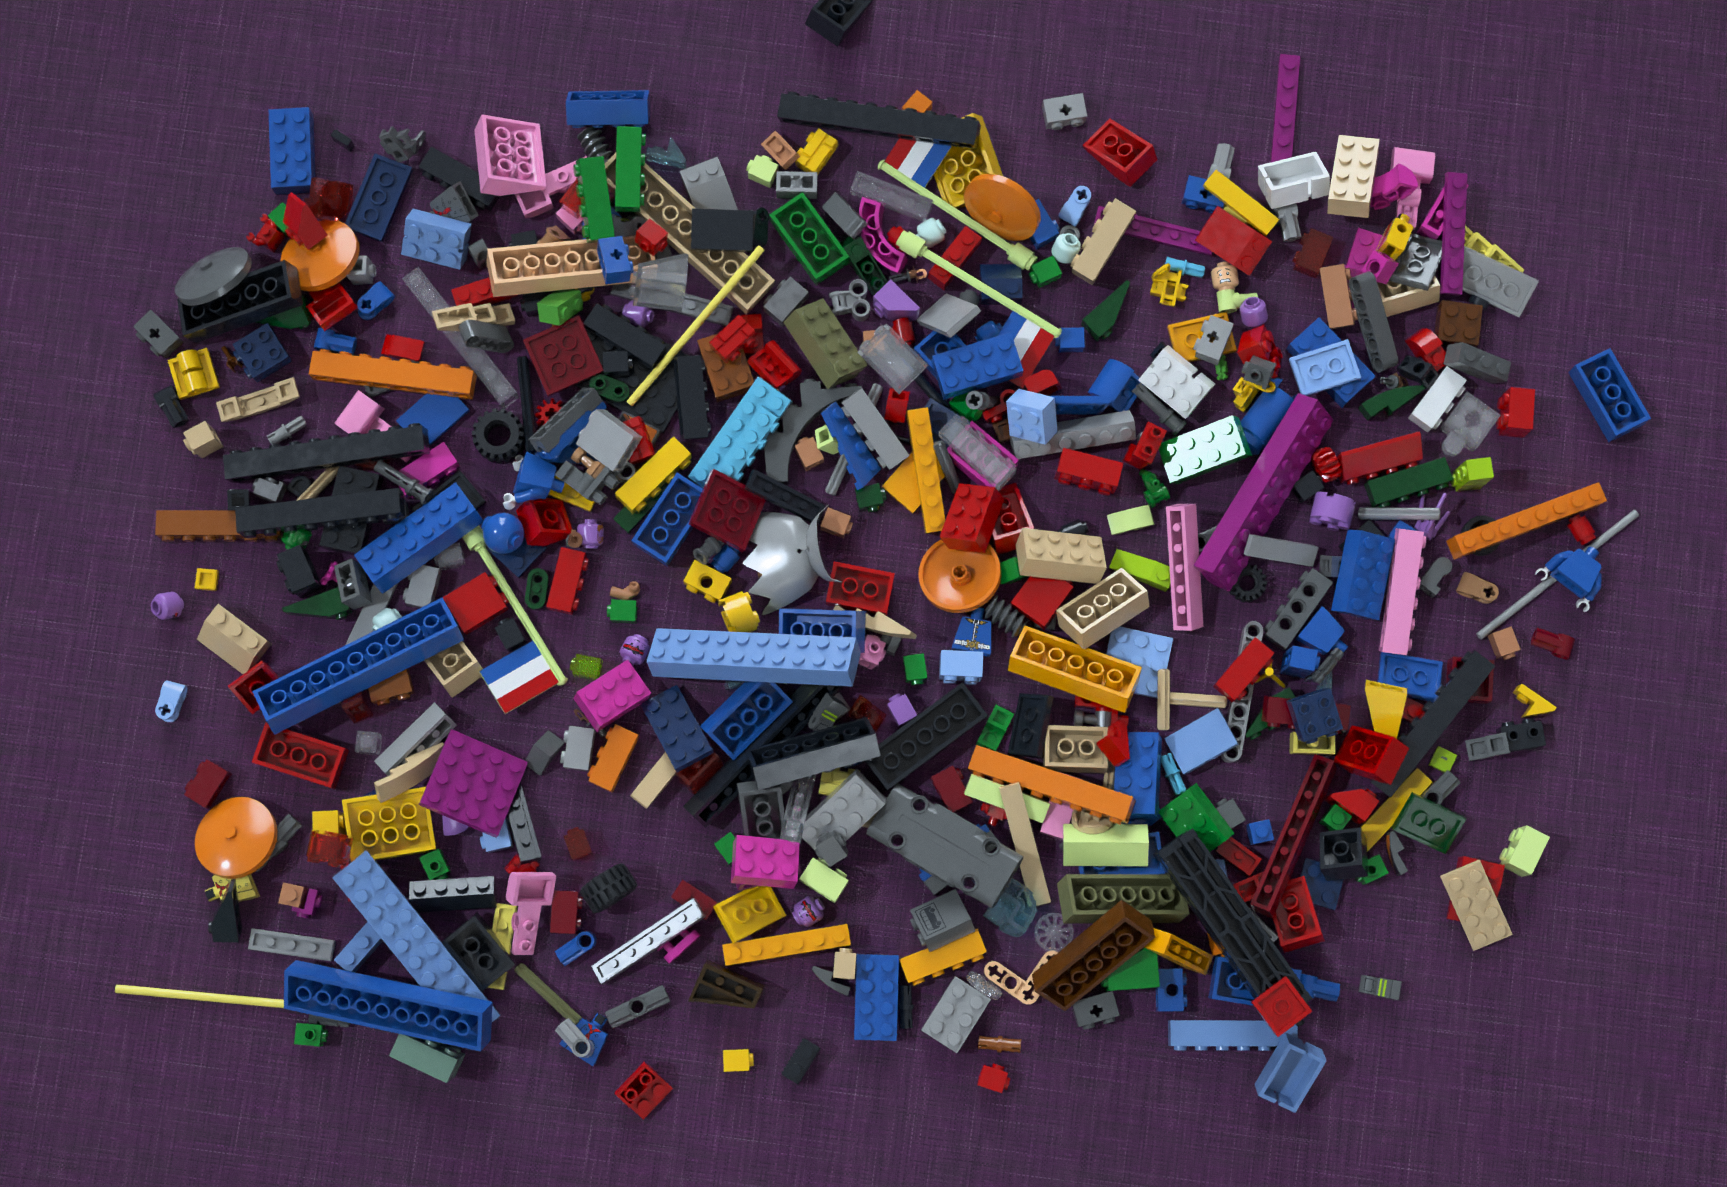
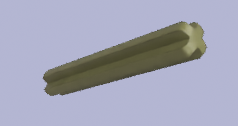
M520 963L515 968V972L565 1019L570 1018L577 1025L581 1020V1016L525 964Z

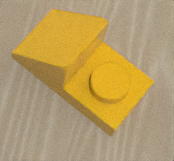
M1523 684L1518 685L1513 691L1517 695V700L1523 704H1530L1521 718L1547 714L1555 711L1557 708Z

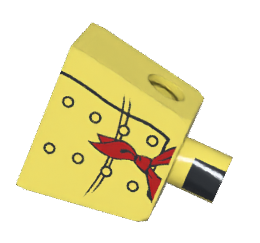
M251 874L236 878L239 902L260 897ZM216 875L212 877L215 886L205 890L209 902L218 898L222 899L231 879L221 878Z

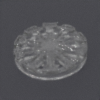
M1048 913L1037 921L1034 928V936L1037 944L1042 949L1059 952L1072 941L1074 935L1072 924H1068V927L1061 929L1063 926L1062 918L1057 925V917L1062 918V914ZM1050 916L1053 917V923H1052V924L1050 923V921H1049V919H1048V917H1050ZM1045 921L1048 927L1041 925V922ZM1038 929L1044 930L1045 933L1039 934ZM1069 931L1070 936L1064 935L1062 932ZM1041 937H1047L1044 942L1039 940ZM1060 938L1067 940V943L1063 944ZM1051 940V947H1046L1047 943ZM1055 941L1058 942L1060 948H1055Z
M970 971L966 976L972 986L992 999L999 1000L1003 994L999 987L994 986L995 984L992 981H987L985 976L975 971Z

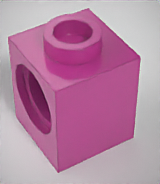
M1374 250L1363 267L1362 272L1370 271L1374 274L1377 283L1387 284L1399 263L1386 253Z

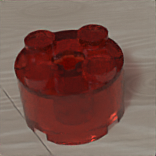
M311 830L306 853L307 861L312 863L326 861L328 866L338 868L346 866L350 859L353 837L348 838V835L325 831L324 834H321L319 830Z

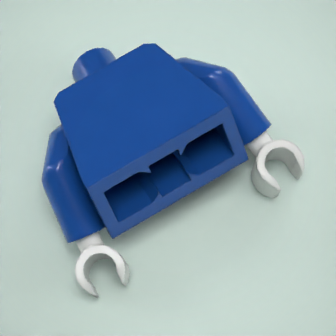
M526 452L524 458L522 455H517L515 457L516 462L512 463L514 470L518 471L513 490L515 495L506 493L503 496L505 501L503 505L505 509L510 510L515 507V502L544 500L550 490L561 493L565 482L554 478L556 472L555 465L539 455L535 456L529 452Z
M1588 547L1585 552L1578 548L1574 552L1567 550L1558 553L1545 564V568L1537 569L1535 575L1541 570L1544 571L1546 575L1541 579L1542 581L1548 577V572L1551 571L1550 575L1581 598L1576 602L1577 608L1581 603H1586V607L1583 609V612H1586L1590 608L1589 601H1593L1601 589L1602 575L1599 572L1601 564L1595 560L1599 552L1594 547Z

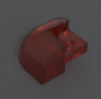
M317 177L311 178L309 198H304V202L316 218L327 221H340L347 212H350L353 185Z

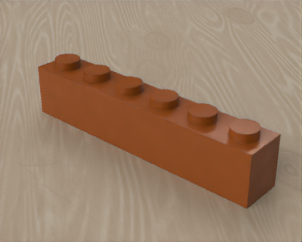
M156 510L155 535L162 538V541L173 542L174 538H182V541L194 542L195 538H203V541L214 542L216 538H224V541L235 542L236 538H244V541L256 542L257 538H265V541L276 542L278 538L282 537L284 532H277V535L274 536L256 534L255 538H244V536L236 531L235 510Z

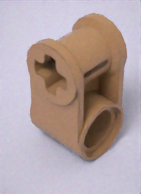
M555 225L546 229L547 233L536 244L571 241V238Z
M1468 572L1463 573L1456 589L1458 594L1484 604L1491 603L1499 594L1496 585ZM1487 589L1490 590L1489 594L1491 595V596H1489L1488 598L1485 597V596H1486L1485 591H1486Z

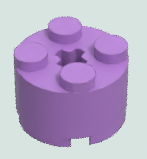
M1328 492L1315 493L1309 522L1315 525L1325 524L1327 529L1339 531V528L1349 530L1356 502L1349 497L1339 494L1327 496Z

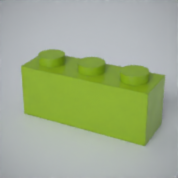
M1491 457L1466 460L1454 470L1451 484L1455 487L1456 492L1481 489L1493 479Z

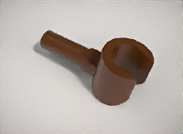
M226 346L221 348L227 357L226 365L236 373L234 370L235 366L239 365L242 368L243 364L230 354Z

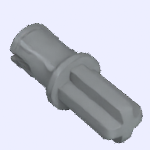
M299 416L286 425L282 424V427L267 435V438L271 445L279 444L288 437L292 438V434L305 427L307 423L302 416Z

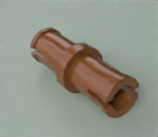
M979 1035L978 1049L997 1050V1053H1001V1051L1020 1053L1021 1039Z

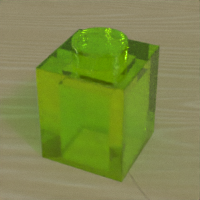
M576 654V658L571 660L570 670L573 671L574 677L596 680L600 676L602 659Z

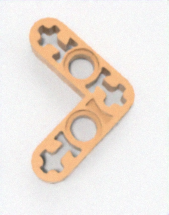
M1046 952L1026 981L996 961H991L985 965L984 974L990 981L1020 1002L1032 1004L1040 995L1033 990L1031 994L1033 999H1027L1026 1001L1023 999L1025 996L1023 991L1030 990L1032 986L1028 985V983L1031 981L1033 984L1032 974L1040 968L1041 964L1044 965L1048 961L1046 957H1051L1053 954L1056 955L1058 952ZM996 965L998 967L997 971L1003 974V970L1007 972L1002 978L1001 983L997 982L1000 977L995 974L989 975V966L994 967ZM1007 977H1014L1016 979L1017 985L1015 988L1008 989L1005 986Z

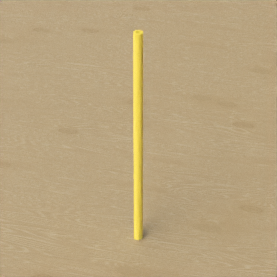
M757 246L626 401L633 407L765 251L761 246Z
M116 985L115 993L284 1008V1000L128 985Z

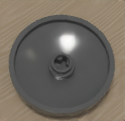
M231 247L216 251L196 262L180 277L175 286V294L180 302L185 305H200L217 299L229 292L245 278L251 268L252 260L243 248Z

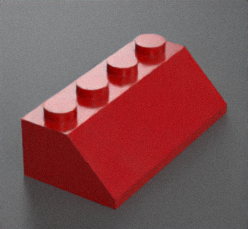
M1420 431L1341 452L1337 456L1342 469L1341 476L1339 477L1340 483L1347 482V485L1358 483L1361 478L1366 477L1367 480L1379 477V473L1386 472L1389 475L1398 472V468L1406 467L1408 469L1417 466V463L1423 459Z

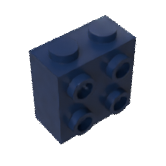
M268 323L232 344L235 348L233 354L239 362L243 361L246 366L243 369L249 379L254 378L257 383L292 362Z
M1325 687L1286 701L1299 741L1306 742V744L1318 741L1320 736L1331 737L1337 735L1338 730L1343 729L1330 688Z

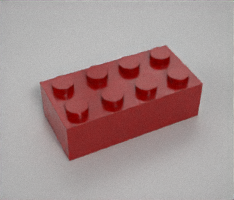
M265 722L252 763L335 790L349 750L288 729L274 735L268 723Z

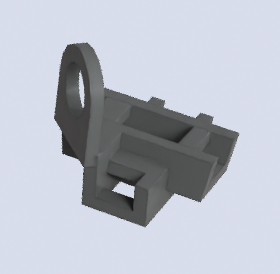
M392 126L388 132L385 129L381 131L379 135L380 144L388 155L392 154L397 162H402L416 155L424 143L426 131L421 130L416 138L411 139L408 135L409 129L397 132Z

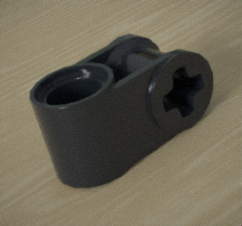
M763 207L753 211V247L755 248L758 245L763 248L768 241L769 213Z

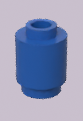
M725 544L721 551L712 558L713 561L710 565L722 574L728 572L740 559L738 556L740 552Z

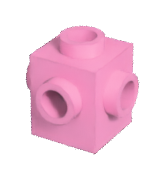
M866 635L865 653L860 654L858 664L872 670L879 664V661L883 660L886 653L884 650L886 643L881 641L878 636Z

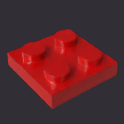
M1284 976L1251 1001L1276 1037L1281 1036L1312 1012L1287 976Z

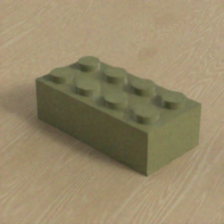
M824 299L794 310L784 321L785 326L827 389L855 378L867 366Z

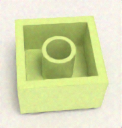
M1527 825L1516 830L1514 829L1508 839L1511 841L1508 848H1504L1499 857L1501 860L1500 864L1505 865L1506 869L1521 877L1532 875L1550 837Z
M819 857L817 860L812 858L799 878L802 883L833 903H836L849 882L846 879L847 874L837 868L833 871L829 868L824 859L821 860Z

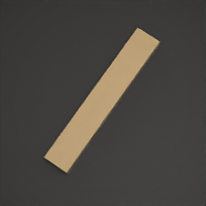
M1016 782L1001 786L999 790L1015 850L1018 854L1024 856L1020 869L1030 906L1035 907L1050 903L1051 900L1020 783Z

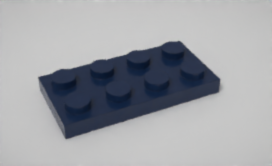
M374 154L345 224L353 232L383 243L413 168Z
M677 685L640 704L676 772L714 753Z

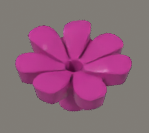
M336 561L329 564V570L320 579L322 585H326L331 580L337 582L334 567L338 564Z

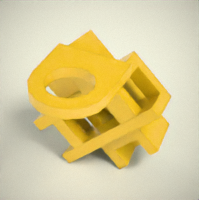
M1167 263L1152 274L1153 284L1150 295L1160 297L1159 304L1174 307L1176 301L1183 302L1186 300L1185 292L1188 285L1180 283L1182 271H1178V273L1169 272L1171 265Z
M1241 377L1233 388L1236 395L1233 402L1236 408L1244 413L1259 390L1274 392L1276 385L1270 381V388L1265 390L1262 389V386L1243 380L1244 378Z

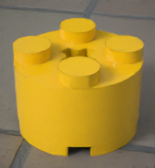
M741 591L718 600L719 607L723 605L724 611L721 612V615L729 632L750 633L757 630V626H759L760 619L757 612L751 609L750 604H752V600L748 592L743 593Z

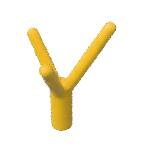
M1272 663L1265 670V673L1262 674L1259 677V679L1255 682L1258 683L1259 681L1268 677L1272 678L1282 688L1286 687V685L1273 674L1274 671L1272 669Z

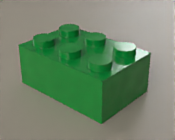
M1197 783L1159 810L1160 816L1176 837L1186 830L1193 828L1209 852L1234 834Z

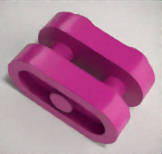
M688 930L682 932L680 935L684 939L675 947L669 941L656 950L660 951L664 948L668 952L664 959L670 964L701 936L696 930H693L691 933Z

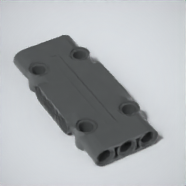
M899 783L891 790L886 798L885 805L878 811L866 833L868 836L889 847L893 852L901 854L911 864L950 887L960 889L965 895L977 899L992 909L999 901L1024 856L1001 844L996 838L989 837L981 828L937 803H931L924 796L912 792ZM922 802L925 804V808L923 810H915V805L917 803ZM896 838H902L903 844L894 846L893 841ZM988 845H996L997 850L994 853H988L986 851ZM973 880L975 886L972 889L965 888L964 884L966 881Z

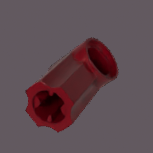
M1537 627L1532 635L1530 645L1549 651L1555 657L1568 660L1576 639L1565 634H1554Z

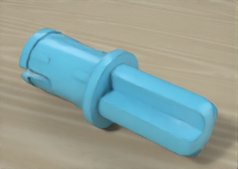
M1167 256L1165 264L1169 263L1171 265V271H1182L1181 275L1188 274L1200 278L1204 276V266L1189 263L1186 259L1182 261Z
M1168 753L1167 756H1161V763L1166 773L1165 778L1169 779L1176 795L1182 794L1186 791V787L1179 774L1181 771L1177 769L1172 754Z

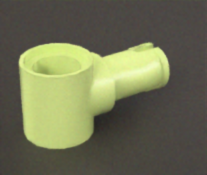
M1233 289L1216 292L1219 313H1233L1240 308L1245 299L1249 297L1258 298L1257 293L1239 294L1238 292L1235 293Z

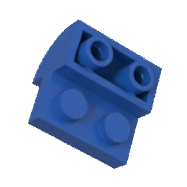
M1109 359L1088 393L1091 396H1110L1111 403L1108 405L1116 412L1127 411L1137 397L1131 391L1140 383V377L1133 373L1134 370L1126 364Z

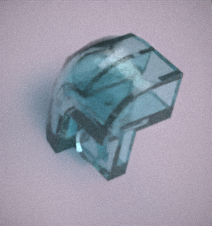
M1012 878L993 909L988 907L983 916L999 926L998 930L1005 934L1021 937L1028 929L1037 912L1036 901L1032 895L1033 892Z

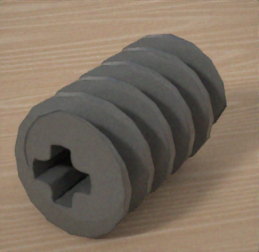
M589 127L580 132L577 139L581 141L582 148H585V154L588 157L604 156V163H606L613 154V151H606L610 145L602 144L606 140L605 137L599 138L603 133L602 130L595 131L594 127Z
M996 595L985 609V619L992 616L991 623L995 624L999 621L998 628L1001 629L1006 626L1005 633L1008 634L1013 631L1011 638L1014 639L1020 634L1029 620L1024 622V614L1017 617V609L1010 612L1012 605L1003 607L1005 600L1003 599L998 603V595Z

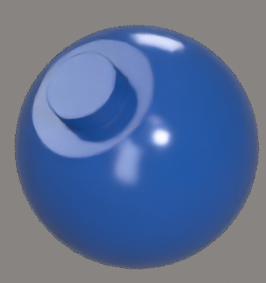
M498 513L486 517L482 522L481 528L483 530L484 542L492 551L499 554H508L521 546L524 540V527L516 516L509 513Z

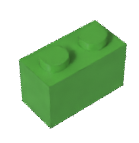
M575 289L557 290L537 303L539 321L560 326L583 310L581 291Z

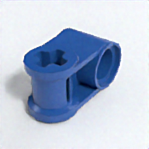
M381 281L375 283L367 293L359 298L357 302L358 315L363 320L373 319L381 310L392 303L395 295Z

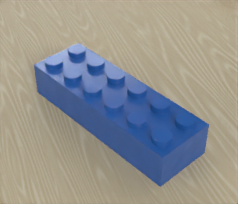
M455 482L358 551L354 556L373 584L383 594L476 528L484 520Z

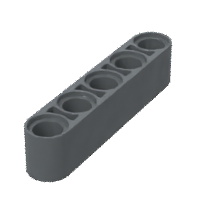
M1367 271L1350 278L1349 288L1371 366L1374 371L1380 373L1398 364V356L1376 278L1372 272Z

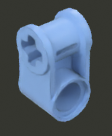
M1085 186L1077 187L1062 207L1058 217L1076 227L1089 205L1091 198L1089 188ZM1082 194H1084V195H1085V198H1082L1081 200H1079V199H1078V196H1081Z
M168 680L163 683L155 709L156 715L166 722H173L178 718L182 703L187 694V686ZM165 710H171L170 713L164 714Z

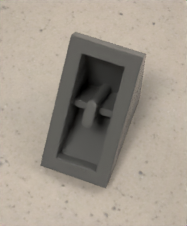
M548 730L533 745L525 760L528 762L527 767L541 776L565 744L564 741Z

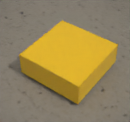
M197 568L195 589L217 591L219 571Z

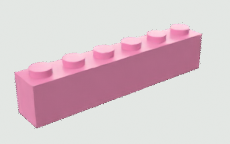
M1175 504L1166 507L1173 630L1192 631L1204 627L1201 576L1194 566L1199 557L1196 504Z
M1395 529V544L1391 559L1379 651L1407 655V652L1411 650L1412 639H1409L1410 630L1413 631L1415 626V618H1412L1413 610L1417 609L1418 598H1415L1416 589L1419 590L1421 582L1418 572L1423 566L1421 550L1426 545V536H1423L1424 532Z

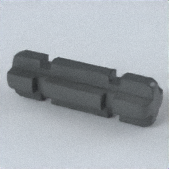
M1335 648L1330 653L1331 656H1328L1318 668V671L1312 675L1311 678L1317 684L1322 683L1325 679L1324 676H1327L1338 663L1337 661L1344 656V653L1339 648Z
M309 1014L308 1018L311 1024L340 1025V1027L350 1026V1023L311 1014Z

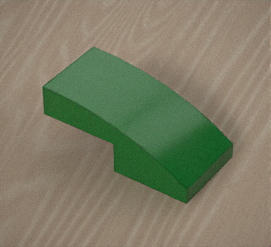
M995 705L976 745L996 751L1014 713Z

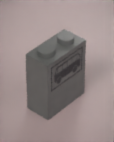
M956 889L910 910L913 917L909 919L914 931L919 930L920 934H917L922 946H927L929 952L975 932L972 920Z

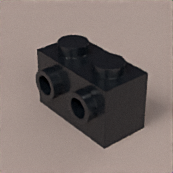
M1534 718L1522 720V724L1517 725L1514 724V721L1501 723L1502 727L1496 729L1497 734L1506 732L1510 752L1546 746L1542 721L1535 722Z

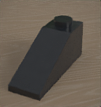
M231 879L215 911L213 920L209 921L208 931L209 934H212L213 942H239L242 922L236 879Z

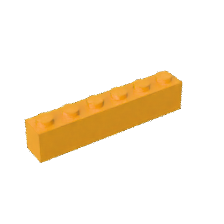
M928 407L907 410L925 533L942 531L945 515L935 451L933 449L934 444Z
M848 924L741 941L734 944H723L722 946L725 966L851 946Z

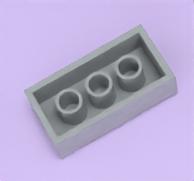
M856 769L797 825L796 832L814 850L816 849L818 836L826 831L830 833L835 830L837 835L841 834L845 841H847L885 805L886 797Z

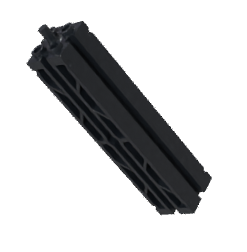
M1193 828L1186 830L1153 854L1254 999L1284 976H1287L1307 1005H1310L1308 1001L1312 997L1304 989L1301 981L1204 843L1198 838ZM1302 1019L1298 1023H1296L1297 1027H1300L1305 1022Z

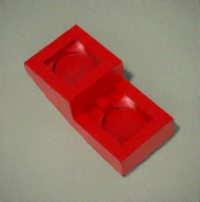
M386 334L381 354L397 359L404 358L420 362L425 342Z

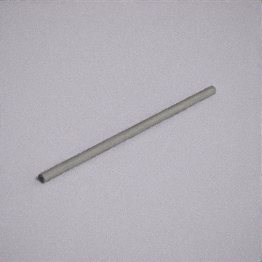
M1636 510L1631 511L1584 548L1583 551L1585 552L1588 547L1598 549L1639 516ZM1551 575L1477 632L1478 638L1482 640L1557 580Z

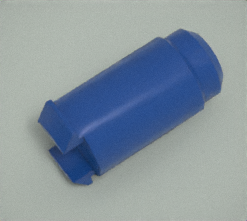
M1271 378V382L1276 385L1275 391H1263L1240 421L1252 455H1259L1262 449L1266 447L1297 396L1294 395L1292 398L1282 389L1278 388L1282 382L1280 378Z

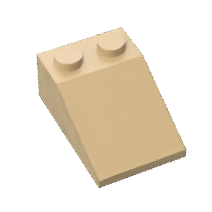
M463 641L424 660L452 698L482 677L479 671L483 668Z

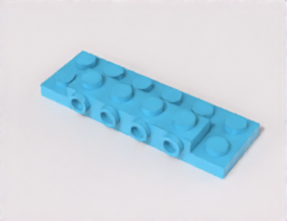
M757 377L693 468L688 478L704 488L710 471L715 469L739 482L744 476L743 470L745 467H750L756 459L754 455L757 450H762L768 442L766 438L769 433H774L780 424L778 421L792 400L761 377Z

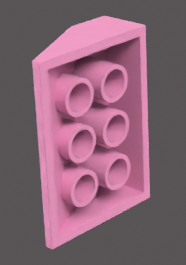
M481 115L474 130L480 192L503 196L545 190L547 186L540 124Z

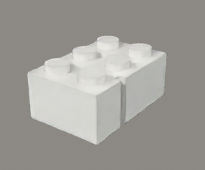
M1317 152L1258 166V185L1264 196L1266 195V200L1271 209L1307 201L1308 197L1315 199L1329 195L1330 176Z
M1169 345L1159 353L1139 378L1143 385L1185 419L1192 414L1215 385L1202 372L1193 378L1192 375L1198 369Z

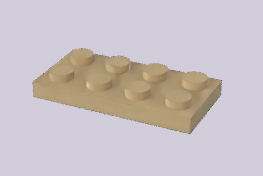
M1480 860L1440 876L1473 951L1513 935Z

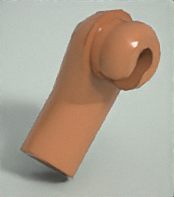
M632 581L624 589L612 586L609 596L621 600H630L639 594L640 585L638 582Z

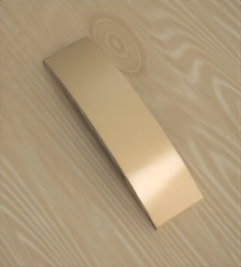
M292 377L274 383L275 386L241 397L234 396L216 402L221 422L257 415L296 400L300 395L295 378Z

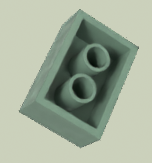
M399 1034L389 1056L448 1083L455 1078L465 1054L457 1046H447L443 1043Z

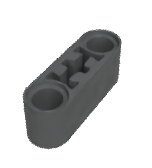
M836 192L822 206L829 216L853 239L868 225Z
M466 320L458 327L467 347L498 353H506L514 347L513 340L506 326Z

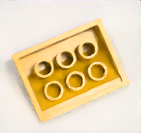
M975 113L967 116L976 118L981 125L977 150L952 146L934 173L942 200L956 209L965 207L964 192L973 178L982 174L1003 176L983 117Z
M426 787L408 789L382 803L377 799V795L342 800L351 861L365 850L375 860L436 850L430 810L419 805Z

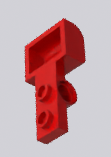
M340 283L332 288L308 291L314 301L306 307L324 331L358 308Z
M1042 370L1024 380L1028 391L1046 396L1063 389L1057 377L1050 370ZM1011 389L1003 391L1000 396L1001 404L982 413L987 422L996 423L1003 419L1002 416L1007 414L1006 397L1013 395L1015 391Z

